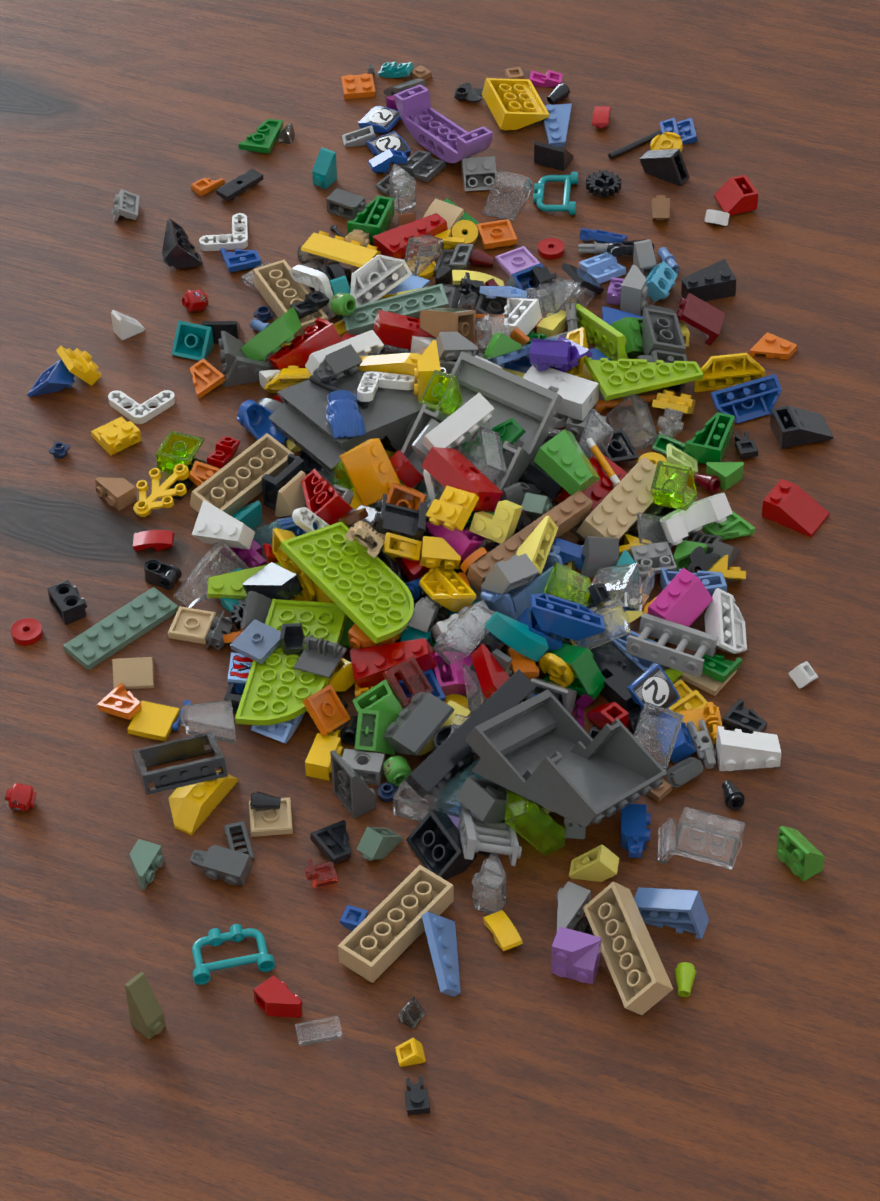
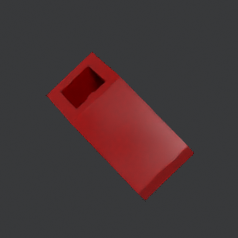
M616 702L601 704L586 714V717L601 730L607 723L611 725L617 718L628 729L629 713Z
M275 975L253 989L254 1002L267 1016L293 1018L303 1016L301 998L297 994H293L284 981H280Z

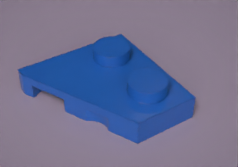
M220 248V254L229 273L262 266L257 250L235 249V252H227L225 248Z

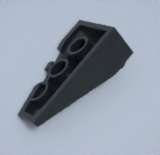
M170 218L167 220L162 249L164 263L176 269L201 266L203 264L201 256L193 251L195 246L188 241L189 237L183 227Z

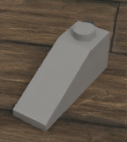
M569 881L564 888L561 887L556 896L558 900L557 931L559 926L571 930L576 927L585 913L583 907L591 901L590 890Z

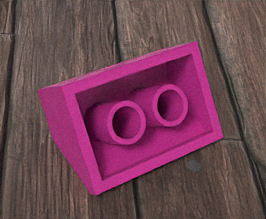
M682 568L649 605L647 614L690 627L713 601V598L697 576Z

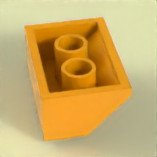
M379 438L369 439L339 456L364 506L381 500L383 494H387L388 497L392 483L401 484Z

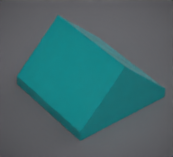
M178 320L171 355L198 361L203 358L206 360L214 347L212 327Z
M258 500L242 507L232 517L254 530L263 523L260 501Z

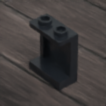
M291 453L287 456L288 467L275 478L268 474L261 477L264 505L273 510H276L278 491L301 470L305 473L304 460Z
M383 494L381 500H377L375 511H378L373 522L376 524V531L385 535L389 532L421 541L426 530L428 504L420 502L418 510L386 503L387 494Z

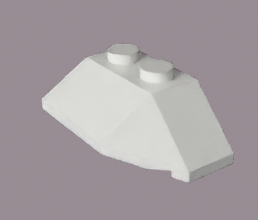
M377 255L352 273L350 295L355 298L356 306L377 301L411 276L412 272L403 259Z
M717 588L712 596L713 601L709 604L704 615L705 633L718 637L716 648L721 651L733 654L745 652L747 650L745 620L734 603V596Z

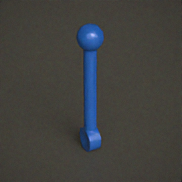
M190 700L183 702L184 707L176 722L172 724L171 728L173 731L179 729L182 717L187 708L191 707Z

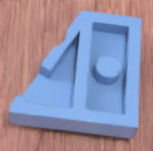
M480 286V293L486 295V298L496 299L497 296L501 298H527V291L512 286Z

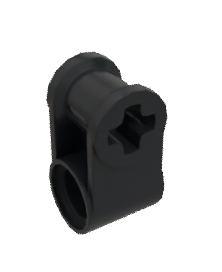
M149 559L144 563L145 581L148 584L159 586L165 590H172L175 581L182 576L181 570L174 565H169L156 559Z

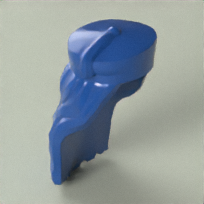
M347 390L329 393L327 396L326 418L331 426L334 439L339 437L355 438L356 436L365 435L364 420L356 403L357 396Z
M246 400L241 404L238 410L237 421L256 440H259L266 433L282 445L288 439L269 420L268 417L273 411L253 400Z

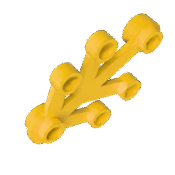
M181 463L177 464L174 468V473L161 485L160 470L158 468L151 469L149 475L152 479V494L147 498L146 491L149 489L145 480L138 481L136 486L139 491V501L134 505V512L140 517H146L153 509L171 508L174 505L171 496H183L187 493V489L183 483L177 484L173 489L168 488L177 480H185L189 477L188 467ZM158 498H162V501L155 502Z

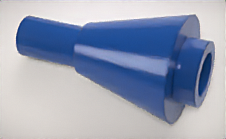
M422 577L405 583L412 594L413 600L418 599L423 590L419 585Z

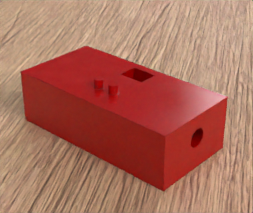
M378 309L373 331L383 344L411 350L412 336L436 338L420 328V319Z
M432 447L421 465L444 488L450 486L476 494L479 499L473 510L493 511L503 494L494 483L457 449Z

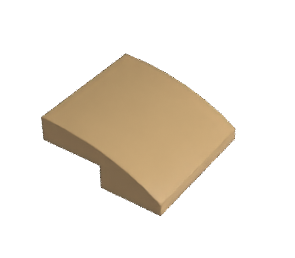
M435 198L424 217L437 213L447 221L448 229L452 230L453 225L464 215V209Z

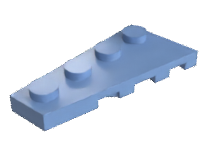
M572 103L546 105L545 107L550 115L548 118L543 119L548 145L559 148L565 147Z
M549 337L545 339L557 341L556 337ZM531 344L522 346V349L486 360L501 366L508 361L520 360L525 355L529 357Z
M426 912L421 916L440 992L455 997L461 993L455 921Z

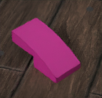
M531 70L529 79L533 86L555 87L561 84L563 74L548 70L547 74H542Z

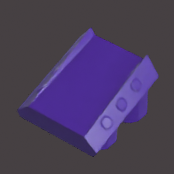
M531 338L529 358L530 363L537 371H546L553 366L555 368H562L569 365L571 342Z

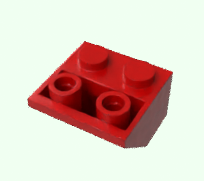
M746 174L729 178L714 194V199L722 211L729 213V216L757 210L758 192Z

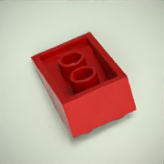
M780 479L763 499L762 517L809 537H812L829 517V512L804 490L784 479Z

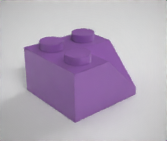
M559 926L551 946V974L593 985L601 965L602 938Z

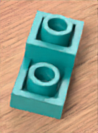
M396 61L386 62L381 66L378 75L386 78L405 77L411 73L414 66L412 62L399 65Z

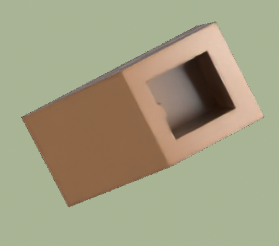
M656 195V198H653L651 202L652 220H669L670 198H666V195Z
M103 477L95 479L97 495L103 497L110 506L115 507L118 511L137 501L135 487L126 479Z

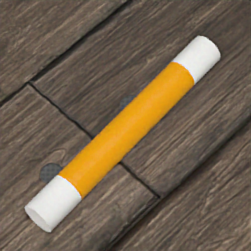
M588 438L585 441L614 486H617L620 482L619 478L593 439Z

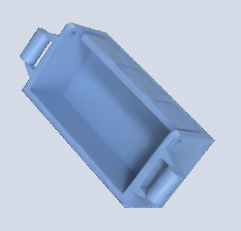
M551 546L542 574L536 575L531 583L503 594L485 590L481 587L482 593L480 598L485 601L491 614L497 611L517 620L527 607L531 609V594L546 593L550 595L564 584L568 579L560 555H557L560 553V547Z

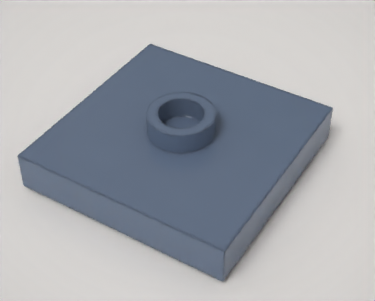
M254 619L230 644L232 650L262 664L280 646L281 631Z

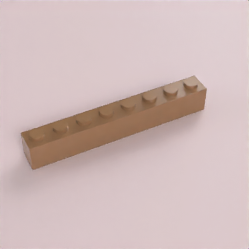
M580 490L471 564L467 575L469 583L481 592L480 588L486 580L485 576L493 571V566L501 560L505 562L516 555L518 548L545 516H550L558 526L554 538L556 539L586 519L590 514L593 502Z

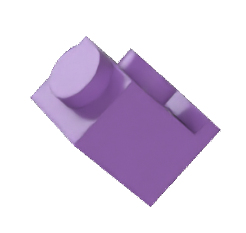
M611 277L607 292L608 304L620 305L621 284L624 279Z

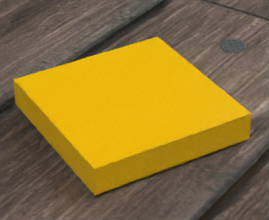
M141 701L142 709L133 717L127 729L128 734L166 742L172 730V724L176 722L180 714L179 708Z

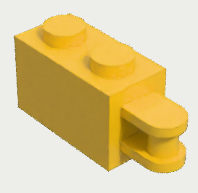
M341 730L331 731L324 736L321 733H317L305 761L306 776L330 780L332 775L330 751L335 750L341 757L344 752V747L341 746Z

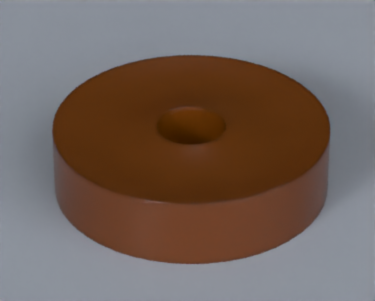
M362 508L338 518L337 521H342L348 526L369 515L366 508Z

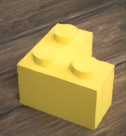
M508 500L499 501L494 515L484 511L476 512L469 531L502 544L514 535L523 507Z

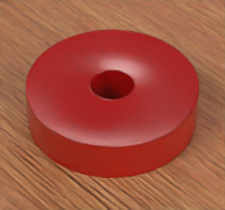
M546 238L538 243V254L544 259L555 260L564 255L565 245L557 238Z
M23 618L16 621L11 627L13 641L24 646L37 643L43 636L41 623L33 618Z

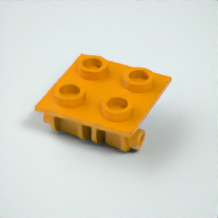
M708 702L702 709L679 711L680 720L686 724L689 721H693L697 732L700 731L698 727L699 720L704 719L712 743L716 744L717 726H722L719 707H716L713 702Z

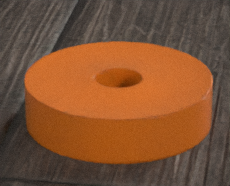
M484 547L479 548L463 561L460 568L467 574L469 566L488 552Z
M244 630L222 635L224 643L233 642Z

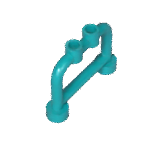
M571 172V175H547L542 177L538 183H534L533 203H536L537 207L542 211L569 212V215H576V201H570L571 185H578V172ZM546 182H564L563 205L543 204Z
M240 924L232 925L229 928L230 932L221 933V930L218 928L209 930L208 936L199 938L192 946L195 969L192 972L194 983L198 985L208 983L211 979L210 971L257 963L258 969L261 972L273 970L275 968V960L271 954H268L262 932L253 928L242 929ZM246 937H254L257 941L259 950L257 954L203 964L201 947L211 944L216 947L225 941L241 942Z

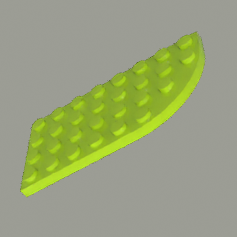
M342 521L282 541L280 549L375 644L398 635L409 625L414 611V601L410 590L378 556L372 557L367 553V548L356 540L351 542L345 537L349 528Z
M272 599L265 624L281 631L282 624L301 623L305 637L313 636L318 641L322 638L324 641L329 640L332 643H340L347 615L335 603ZM280 644L262 664L253 660L235 716L236 724L268 726L294 719L307 711L302 701L326 687L329 678L294 669V665L301 654H284Z

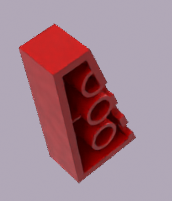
M437 213L373 236L374 246L377 247V251L381 252L380 255L406 260L430 248L431 237L448 230L447 221Z
M318 317L315 320L316 324L314 326H307L304 329L305 333L295 336L290 346L284 345L269 358L273 368L280 371L283 368H288V366L306 368L305 365L313 352L341 342L342 340L333 323Z
M315 469L301 480L307 508L327 524L338 523V518L348 514L353 509L335 487Z
M426 638L350 650L354 681L359 688L369 687L371 689L370 686L374 687L385 680L383 674L390 683H394L437 667L435 652Z

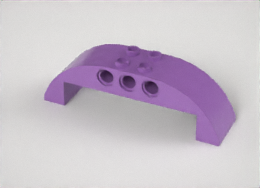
M421 84L394 94L397 109L408 131L420 145L443 161L456 163L464 158L481 153L490 146L493 139L492 131L483 126L467 132L431 108L429 90Z

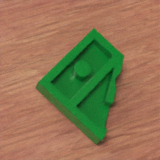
M704 654L702 657L704 659L702 674L724 683L741 666L742 659L736 657V661L724 660V655L716 654L712 657Z

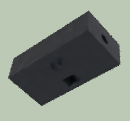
M606 637L587 647L593 653V659L605 678L604 688L599 694L609 703L616 702L625 710L635 706L641 708L639 704L634 703L627 687L645 672Z

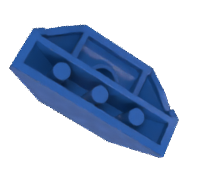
M773 374L714 391L710 395L716 410L720 413L734 415L735 424L769 415L782 388L777 375Z
M546 593L531 594L530 596L531 610L540 629L547 633L578 641L605 631L604 617L600 614L596 615L592 610L581 604Z

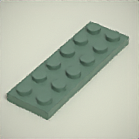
M438 284L358 305L352 315L343 316L347 334L355 335L373 330L378 309L417 318L420 317L421 310L450 307L443 285Z
M152 587L64 644V651L89 671L176 614L178 605L155 587Z

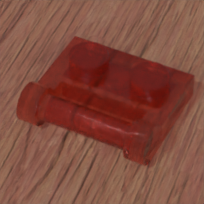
M414 656L382 673L384 679L387 678L398 696L402 709L412 702L411 699L415 694L419 692L431 693L434 691ZM398 672L411 697L408 698L394 676L395 673Z

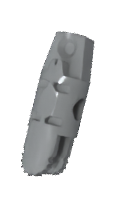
M699 720V732H697L694 722L689 721L687 722V727L698 758L702 759L705 769L714 768L716 764V751L705 720Z

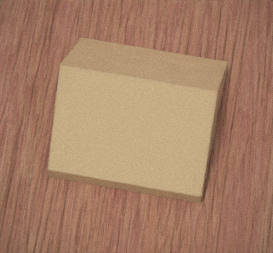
M302 470L278 491L275 516H292L295 509L306 505L301 483L306 474Z
M154 657L112 659L114 688L120 683L124 684L125 689L154 688Z

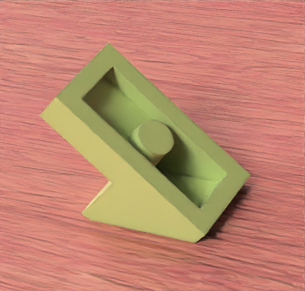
M671 444L666 446L669 476L678 469L692 477L698 472L696 459Z

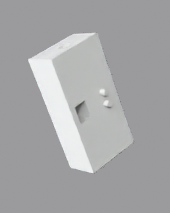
M532 365L522 377L558 393L563 399L556 413L583 421L599 400V383L549 368L546 371L540 372Z

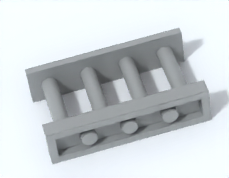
M643 613L638 632L640 635L638 637L628 636L625 653L701 677L704 664L702 657L704 654L714 656L718 637ZM648 636H651L659 640L657 643H653L647 641L646 639ZM669 642L678 646L674 650L665 647V644ZM685 648L696 651L695 655L684 653Z
M463 807L461 808L458 829L464 858L473 860L474 853H478V851L509 855L511 865L515 866L516 859L521 857L522 846H519L515 832V822H513L512 817L507 818L505 822L481 823L471 815L470 811L465 810Z

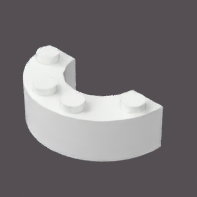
M720 493L698 500L667 514L660 519V524L668 543L677 545L683 542L682 538L688 536V532L699 531L703 525L716 521V524L727 520L726 517L733 513L725 493Z

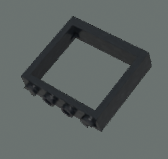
M212 732L132 750L135 768L146 795L228 776L224 756ZM204 745H209L210 749L205 750ZM212 753L214 756L148 772L146 767ZM219 767L221 772L216 773L215 768ZM154 782L155 787L148 788V783Z

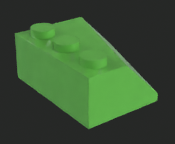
M291 307L286 313L278 317L240 348L247 358L264 362L269 358L267 354L270 352L276 353L282 348L280 345L284 341L287 344L295 338L294 334L302 326L294 307Z
M565 429L542 445L534 459V462L570 495L579 490L581 492L585 491L600 478L572 432Z

